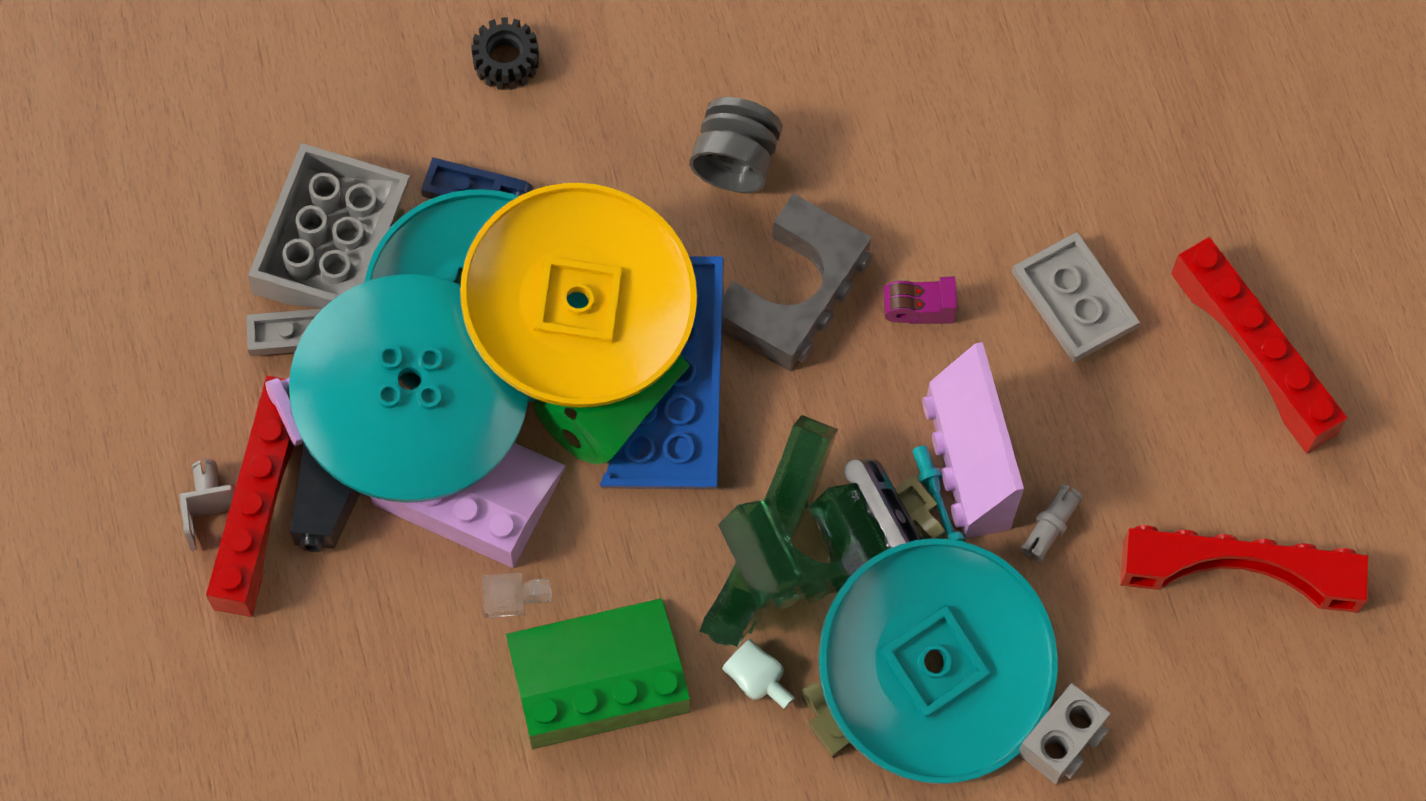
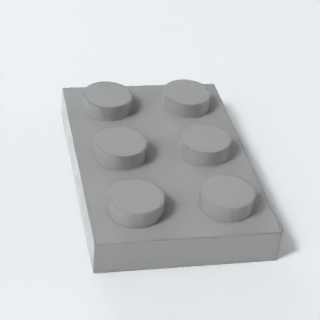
M1078 232L1023 260L1012 268V274L1073 363L1134 331L1139 326L1140 321Z

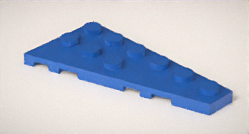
M689 256L696 280L697 304L693 327L680 355L690 366L610 460L608 469L600 483L601 488L719 489L724 293L723 256Z

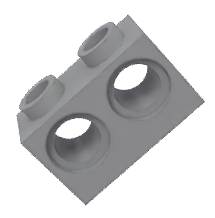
M1071 683L1023 741L1018 755L1054 784H1057L1063 775L1071 779L1085 761L1080 756L1085 748L1090 745L1095 749L1108 733L1109 729L1104 725L1111 713ZM1073 714L1083 715L1088 720L1089 727L1085 729L1076 728L1070 722L1069 716ZM1049 744H1056L1063 749L1065 757L1053 759L1046 754L1044 747Z

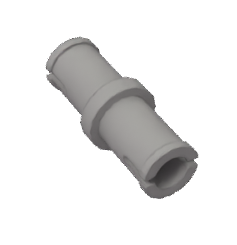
M1062 484L1047 510L1039 513L1036 518L1037 525L1020 548L1021 552L1030 559L1034 554L1033 560L1035 562L1042 563L1044 556L1057 536H1063L1067 530L1066 522L1079 502L1083 500V496L1076 489L1073 488L1069 493L1070 486Z

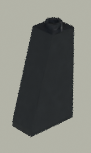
M305 444L303 445L290 533L294 544L305 551L321 552L323 548L335 549L360 493L332 477L314 459Z

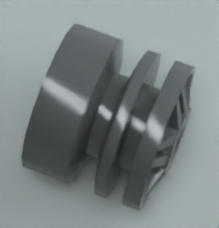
M736 97L715 98L708 103L705 118L701 124L700 132L702 134L696 139L689 166L699 178L717 188L738 193L757 192L764 188L772 161L770 156L775 153L783 125L779 117L771 110L756 102Z

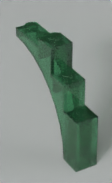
M801 415L793 425L782 457L748 538L723 588L702 622L699 632L709 635V638L715 643L738 647L746 634H752L761 621L774 582L785 567L799 525L811 507L838 432L837 428Z

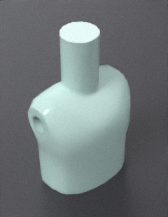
M752 639L747 640L722 667V670L752 700H759L768 694L783 709H786L795 699L779 683L784 673V667L775 658L763 651Z

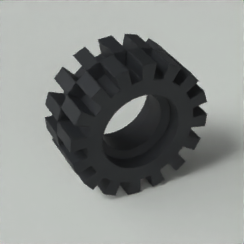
M502 17V24L497 25L495 19L490 20L489 29L482 25L479 28V35H474L473 45H471L474 70H477L479 79L485 78L486 85L492 87L493 83L496 82L497 89L504 90V84H509L510 90L516 89L517 81L524 86L528 83L527 76L532 79L535 76V68L539 67V49L537 37L534 32L531 33L530 27L526 23L521 28L520 20L514 18L513 23L508 24V17ZM502 45H512L520 51L519 57L508 63L495 61L491 54L495 48Z

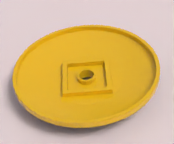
M562 183L545 186L520 195L499 209L484 224L472 242L464 262L460 298L463 320L475 349L484 362L501 379L518 391L546 403L567 407H596L619 402L642 392L659 380L673 366L683 351L693 327L697 304V289L693 266L682 241L663 217L651 207L625 192L610 187L589 183ZM580 292L588 298L589 303L584 308H573L568 304L567 297L571 293Z

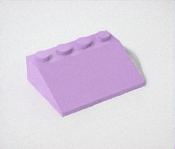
M979 342L971 346L931 380L927 396L922 398L925 417L927 420L933 419L936 432H932L936 455L943 456L946 467L941 470L943 484L946 491L952 490L955 504L951 505L953 521L956 528L962 527L965 539L1011 530L1024 490L983 342Z
M514 443L502 462L491 473L471 487L454 495L426 502H392L371 497V501L374 506L514 568L564 473L566 465Z

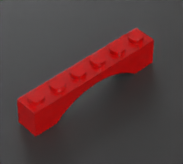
M1210 236L1180 253L1171 275L1192 303L1212 316L1242 348L1267 386L1284 425L1305 453L1311 452L1337 436L1348 417Z
M268 375L265 378L206 592V597L213 610L247 617L253 616L262 582L272 516L283 475L295 447L275 404L269 398L265 386L267 381L275 378L281 381L285 378Z
M1139 525L1135 528H1129L1123 540L1120 586L1161 590L1175 580L1196 572L1214 569H1241L1264 574L1284 582L1303 594L1319 609L1358 613L1367 601L1368 555L1357 554L1353 549L1318 550L1316 546L1307 543L1295 544L1293 547L1277 545L1276 541L1270 539H1257L1253 542L1237 540V537L1228 534L1205 537L1198 536V533L1192 530H1177L1174 533L1158 531V528L1150 525Z

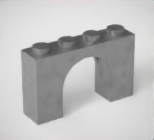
M794 193L773 223L772 239L806 257L816 266L822 278L819 290L808 300L794 305L772 303L734 281L723 295V333L789 371L793 369L797 361L803 363L807 359L814 346V342L811 340L817 331L823 333L827 329L834 316L831 310L837 301L843 303L847 299L854 285L851 280L857 271L861 274L864 273L873 258V253L870 252L872 237Z

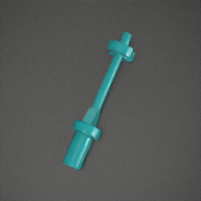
M926 445L916 447L912 452L920 472L917 478L919 483L925 486L928 492L932 494L937 503V509L948 537L946 539L965 542L963 532L954 533L940 495L939 480L942 478L940 469L934 467Z

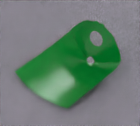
M680 355L673 366L650 387L632 397L612 404L596 407H567L536 399L533 402V407L550 435L574 457L595 465L607 463L690 365ZM566 408L574 409L577 412L576 419H571L565 414L564 410ZM564 429L572 432L578 438L581 448L574 447L566 440L563 435Z

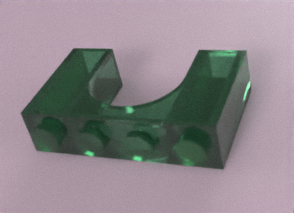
M857 483L829 487L808 507L827 544L830 563L815 561L801 553L793 545L769 499L738 504L718 524L758 609L776 606L778 610L795 604L799 600L806 599L808 603H812L824 598L828 594L838 593L847 579L859 567L874 556L888 550L884 542L885 534L878 521L874 520L868 513L865 505L866 499Z

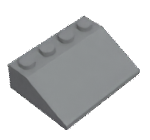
M301 143L248 274L252 294L288 305L324 308L340 294L364 283L373 252L394 222L410 176Z

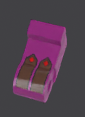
M955 276L940 277L939 281L935 282L901 280L884 286V315L888 321L909 324L954 323L957 310Z

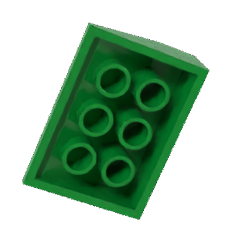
M662 598L506 634L532 749L690 713V698Z

